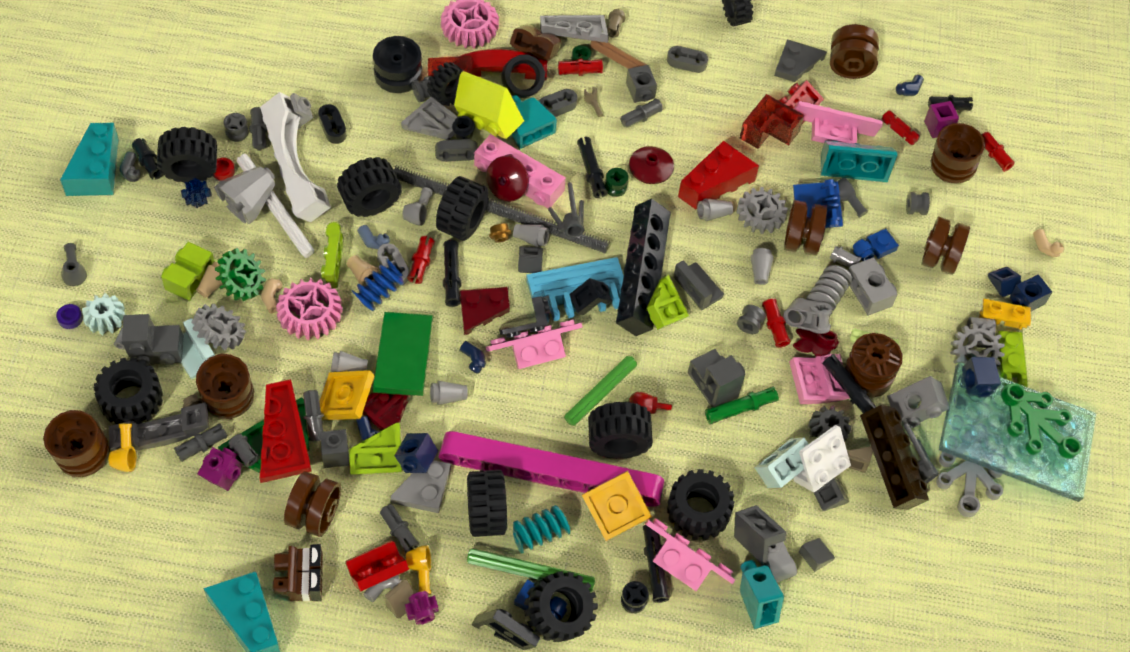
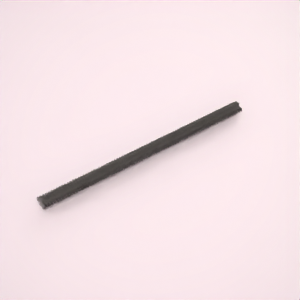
M397 165L395 166L394 172L398 180L408 184L410 183L420 188H430L434 193H439L442 196L449 186V183L444 185V182L441 184L439 180L437 182L436 179L433 181L434 178L432 180L431 177L428 179V176L425 178L426 175L423 178V174L420 177L418 172L415 175V171L412 174L410 170L407 172V168L402 170V167L399 169V166L398 168ZM488 198L485 211L489 213L492 212V214H497L523 225H544L545 228H549V234L559 236V238L567 239L604 254L607 253L610 241L607 243L608 240L605 242V239L603 241L602 238L599 240V237L596 239L597 236L595 238L594 235L591 237V234L588 236L589 233L586 235V232L584 235L582 232L577 237H569L565 232L561 233L559 231V226L556 225V222L553 224V220L550 223L551 220L549 222L548 219L545 221V218L542 220L543 217L541 219L540 216L537 218V215L534 217L535 214L533 216L532 213L529 215V212L526 214L524 210L521 213V209L518 211V208L516 210L515 207L513 210V206L510 209V205L508 207L507 204L505 207V203L502 206V203L499 205L500 202L497 204V201L494 203V200L491 202L492 199L489 201Z

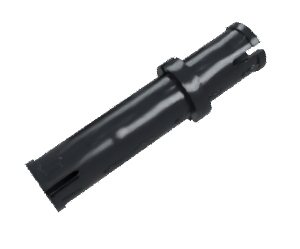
M584 137L586 145H584L583 139L580 138L577 141V145L587 172L586 180L591 185L594 198H600L598 190H600L603 198L607 195V189L603 182L604 174L599 169L590 137Z
M447 240L443 243L445 304L449 307H456L460 305L459 288L461 287L458 242Z
M832 354L831 357L829 356L822 362L851 398L850 402L852 405L855 404L862 413L876 407L868 397L866 389L863 390L835 354Z
M644 525L643 531L646 547L643 550L648 560L653 602L663 603L669 600L666 573L663 568L652 561L654 559L652 542H654L655 553L657 554L662 547L660 535L647 525ZM656 567L658 568L660 584L657 583Z

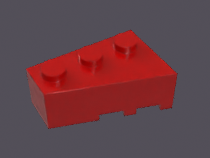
M722 141L681 180L678 197L696 210L698 202L703 201L705 198L717 200L721 195L729 191L732 193L746 183L751 184L755 182L759 165L725 141Z

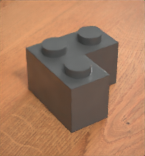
M149 314L123 316L121 342L130 359L131 357L137 358L138 362L144 360L147 362V365H173L174 363L182 362L184 335L179 325L154 326Z
M713 349L691 360L688 374L710 406L716 407L739 397L745 377V370L742 364L736 362L732 355L725 358L719 355L716 349Z

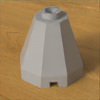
M257 166L220 181L214 188L222 202L226 200L228 203L226 207L243 223L247 222V224H250L257 218L275 187L273 180L275 176L267 167L263 169Z

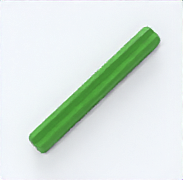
M626 356L565 414L564 419L567 423L575 426L636 368L637 362L632 356Z

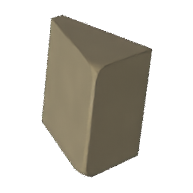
M872 447L848 450L847 453L851 466L848 468L866 473L873 453Z
M406 579L385 594L386 607L398 619L406 614L405 604L410 603L408 598L414 594Z

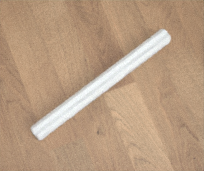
M242 154L237 158V163L243 172L256 167L247 154ZM272 190L265 202L301 255L304 258H309L310 255L314 254L313 247Z

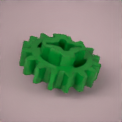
M238 248L224 253L223 257L217 260L219 266L215 268V271L220 273L216 280L222 282L219 288L227 289L226 296L234 294V300L236 301L240 298L246 301L259 295L258 292L264 288L261 284L266 281L261 276L265 272V269L259 268L261 261L254 260V253L248 256L247 249L239 251Z

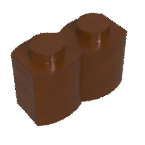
M522 25L515 28L510 40V45L515 49L523 52L529 51L533 56L542 60H548L557 56L561 40L555 35L541 33L537 28L530 25Z

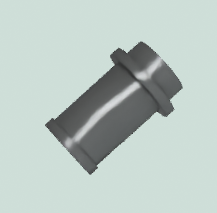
M237 434L229 440V449L236 452L246 467L254 465L260 456L249 445L246 436Z

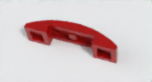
M480 50L461 55L460 68L467 73L481 77V71L502 72L504 65L518 55L535 56L514 50ZM536 58L542 64L545 71V80H547V60ZM518 64L511 71V73H525V79L536 80V74L530 65Z

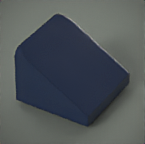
M1009 267L988 273V278L1002 297L1010 295L1015 286L1021 283V275Z

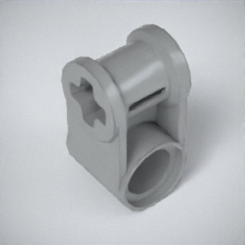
M797 298L787 308L783 316L786 323L791 327L810 330L819 334L827 333L831 329L829 314L832 313V306L824 302Z
M780 542L771 545V547L768 546L767 563L761 564V566L769 567L777 583L796 576V565L784 543Z

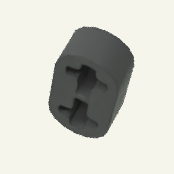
M673 46L668 50L667 62L674 68L700 73L707 68L708 56L699 50Z
M563 89L541 98L539 102L543 106H547L545 108L557 117L576 108L577 94L571 89Z
M471 139L439 141L435 145V156L438 160L444 162L474 160V152L477 150L478 144Z

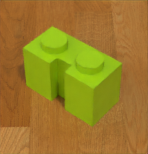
M188 241L176 253L175 264L171 263L170 266L165 267L161 278L166 291L190 301L197 292L196 289L208 265H212L215 261L212 252Z

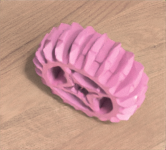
M484 0L450 1L449 6H445L444 12H442L441 28L444 36L449 39L450 43L455 42L457 47L462 44L465 49L467 46H472L475 49L476 45L483 47L484 42L490 43L491 38H495L496 32L499 29V16L496 13L495 7H491L490 2H485Z
M312 278L309 279V282H304L300 279V284L296 285L292 282L290 285L291 289L284 288V295H279V303H277L276 309L281 327L287 329L289 335L295 333L298 339L305 335L309 341L310 336L315 335L319 339L321 333L326 336L328 335V329L335 330L336 323H340V315L343 312L340 296H338L337 290L332 289L329 283L323 285L321 279L316 283ZM319 299L324 301L329 307L323 306V303H320ZM291 311H294L297 315H300V319L293 316L291 314Z

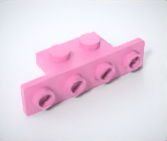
M798 102L792 112V118L812 122L811 140L821 143L825 141H838L854 144L857 143V133L874 137L883 123L881 120L871 117H864L807 102Z
M573 319L561 322L560 328L552 329L551 325L545 326L544 330L537 331L538 333L529 335L528 331L521 332L520 335L514 336L515 339L505 341V337L490 340L491 345L485 346L486 351L512 346L518 369L564 358L566 355L560 333L583 328L582 323H575Z
M655 518L653 522L649 519L646 520L645 525L666 538V541L652 560L658 566L695 591L698 590L710 570H713L732 584L735 582V578L731 576L733 571L724 564L720 563L717 567L709 561L712 556L700 548L694 551L687 545L690 541L680 534L676 533L675 536H672L666 532L668 526Z

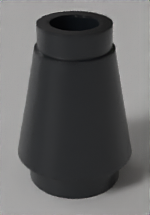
M468 116L457 117L452 124V129L457 139L472 140L475 128L473 120Z

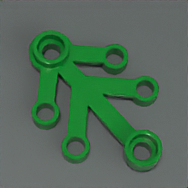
M1017 383L1007 384L1002 388L1001 398L1009 406L1011 423L1007 426V431L1011 436L1018 437L1025 430V426L1021 422L1020 410L1027 417L1029 441L1025 447L1029 454L1037 455L1043 449L1039 428L1059 446L1058 451L1062 457L1072 459L1081 452L1082 446L1078 439L1072 436L1064 438L1047 421H1055L1059 426H1066L1072 420L1071 413L1066 409H1061L1060 411L1046 410L1053 403V396L1050 393L1025 392V389ZM1028 402L1037 403L1043 409L1033 408Z

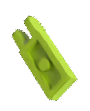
M331 222L327 225L325 232L328 237V245L324 246L326 264L322 265L321 276L322 279L326 280V283L331 285L332 289H336L339 282L344 238L339 223Z
M998 331L996 335H1001L1002 337L997 341L1005 345L999 349V352L1004 353V357L998 358L1001 363L999 370L1003 387L1007 384H1012V378H1017V383L1026 392L1028 381L1022 332Z

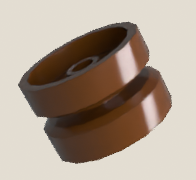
M858 24L845 25L837 29L831 39V69L837 75L849 79H860L871 75L878 66V34L872 28Z
M794 200L789 215L784 250L796 252L800 248L802 239H804V253L817 256L824 237L827 206L814 204L811 207L809 217H807L808 206L806 202Z
M938 216L933 229L930 230L921 265L934 268L940 256H943L940 265L941 271L953 275L964 251L970 226L958 223L954 226L951 235H948L951 226L950 220Z
M306 471L301 473L291 490L284 513L285 525L299 530L305 525L307 533L322 537L330 527L341 496V483L325 479L320 483L318 475Z

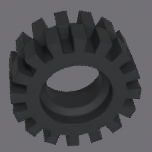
M722 0V4H724L723 11L725 10L724 15L728 17L727 21L731 26L734 27L751 22L754 12L752 11V0Z
M445 62L444 66L441 64L437 66L438 71L433 70V77L429 76L428 79L431 82L427 83V92L441 105L450 106V103L452 105L455 103L459 77L464 70L453 62Z

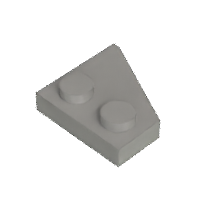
M430 97L403 120L401 126L404 130L449 140L455 135L452 124L457 116L433 97Z
M433 460L426 473H412L391 495V503L439 513L451 464Z

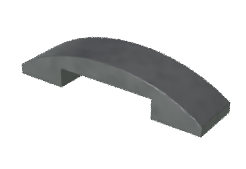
M201 403L181 408V414L141 424H136L133 420L124 422L132 423L131 446L135 450L165 446L185 440L204 431L209 427L207 404ZM119 424L109 426V449L111 451L121 448Z

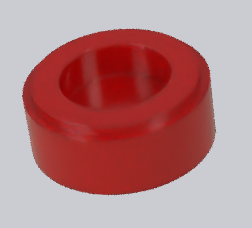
M218 158L216 172L213 173V177L222 181L234 176V163L228 158Z

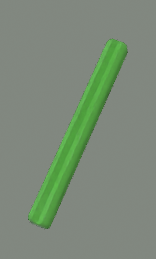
M474 548L469 550L467 556L469 564L537 580L556 572H568L567 570ZM573 572L574 577L580 575L584 578L582 583L589 582L592 586L589 588V591L592 592L595 578Z

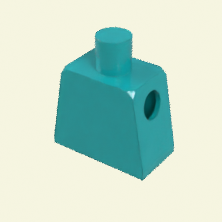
M517 95L512 96L524 120L512 133L519 150L556 133V117L536 98L531 97L521 101Z
M753 560L744 562L740 566L742 570L740 593L753 628L757 629L779 623L784 595L771 570L765 565L757 567Z

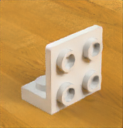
M833 426L799 451L804 470L793 479L799 485L815 492L851 466L839 426Z

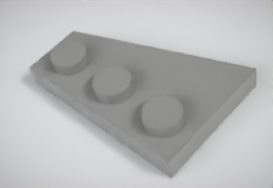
M604 15L540 16L541 33L608 43V32Z

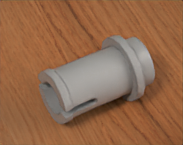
M835 246L830 259L833 260V263L838 262L850 267L859 263L861 257L843 250L842 246L840 248Z

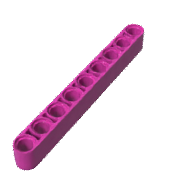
M454 431L445 433L438 456L441 461L452 465L480 471L501 470L504 476L583 493L628 470L648 507L660 505L664 486V479L656 474Z

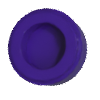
M66 304L59 308L56 318L62 328L74 329L82 323L83 315L78 306Z

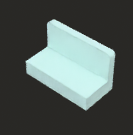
M190 318L183 322L186 332L183 333L181 364L189 377L194 379L201 364L209 357L215 356L210 346L205 344V338L197 337L199 332L192 329L194 324L191 323L193 319Z

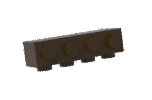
M879 405L861 414V420L893 508L909 510L929 501L927 495L928 488L925 481L921 479L918 471L919 463L912 455L909 447L910 439L902 428L900 413L893 407Z

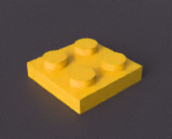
M370 370L329 372L319 400L321 413L324 414L322 420L361 419L375 375Z
M628 470L582 494L605 541L652 518Z

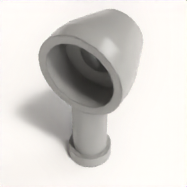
M422 188L418 202L404 206V220L420 226L425 223L426 206L433 194L430 188Z

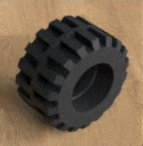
M175 127L171 131L167 130L163 135H160L157 151V169L166 178L173 179L176 182L198 183L199 181L211 178L213 173L216 172L217 141L210 133L194 127Z
M380 157L361 159L357 163L348 166L349 168L345 169L338 178L337 188L349 213L357 217L374 216L384 212L387 208L394 205L393 203L399 199V195L402 192L401 184L390 162Z
M462 176L455 178L447 187L440 201L436 215L437 230L463 241L469 239L478 228L485 213L488 202V188Z
M132 357L130 361H127L126 358H120V362L116 363L114 360L110 362V367L104 366L101 369L103 374H98L95 378L97 383H94V394L103 416H106L109 422L114 421L115 425L132 420L136 424H141L145 419L147 421L151 420V414H157L159 411L158 406H161L163 402V392L154 368L151 365L148 366L146 361L141 360L138 362L137 358ZM131 386L141 388L132 397H116L124 388Z
M614 402L598 406L590 412L588 416L589 447L597 455L604 456L605 458L627 459L646 453L652 447L651 413L644 406L631 402Z
M698 469L697 473L691 470L687 471L686 476L682 474L678 477V481L674 482L667 506L668 519L670 523L675 522L673 528L676 531L682 530L684 537L687 538L688 535L693 536L692 540H698V537H702L703 540H709L710 535L715 538L719 535L720 531L723 532L725 530L735 501H733V491H729L730 484L728 482L723 483L724 478L721 475L716 477L714 472L710 470L708 473H704V469ZM694 497L704 498L713 505L714 510L705 513L695 511L689 506L687 500Z
M501 470L470 471L467 476L470 533L473 537L505 535L507 530V503L504 474Z
M563 571L556 572L536 581L533 584L534 587L529 589L527 594L530 597L526 598L524 602L528 609L524 611V614L530 617L531 620L527 623L530 627L535 626L534 633L537 636L543 635V639L546 641L562 642L580 637L584 634V631L591 628L590 622L595 621L597 616L593 613V610L598 609V603H593V598H596L595 592L590 593L589 588L592 586L589 582L582 583L584 579L582 576L577 575L574 577V573L569 571L563 573ZM554 592H560L565 595L571 604V615L567 622L559 621L551 612L550 600Z

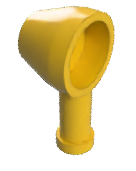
M132 423L119 424L121 448L110 452L109 465L123 472H133L136 467L137 457L134 447L131 446Z
M424 545L406 553V562L409 569L419 573L418 592L426 591L428 595H431L429 584L431 554L429 546Z

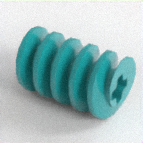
M556 505L551 507L550 512L547 509L542 510L541 516L538 513L532 514V521L529 517H524L522 524L518 520L513 522V537L521 554L524 553L523 545L525 544L530 550L533 549V541L542 546V537L552 542V533H555L559 539L562 538V529L568 535L570 534L568 521L564 513Z

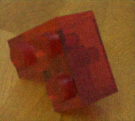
M766 94L744 120L739 139L759 149L768 136L771 135L789 146L800 132L804 114Z

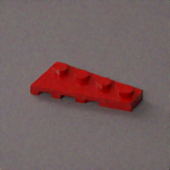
M291 379L266 384L260 483L299 475L304 471L312 472Z

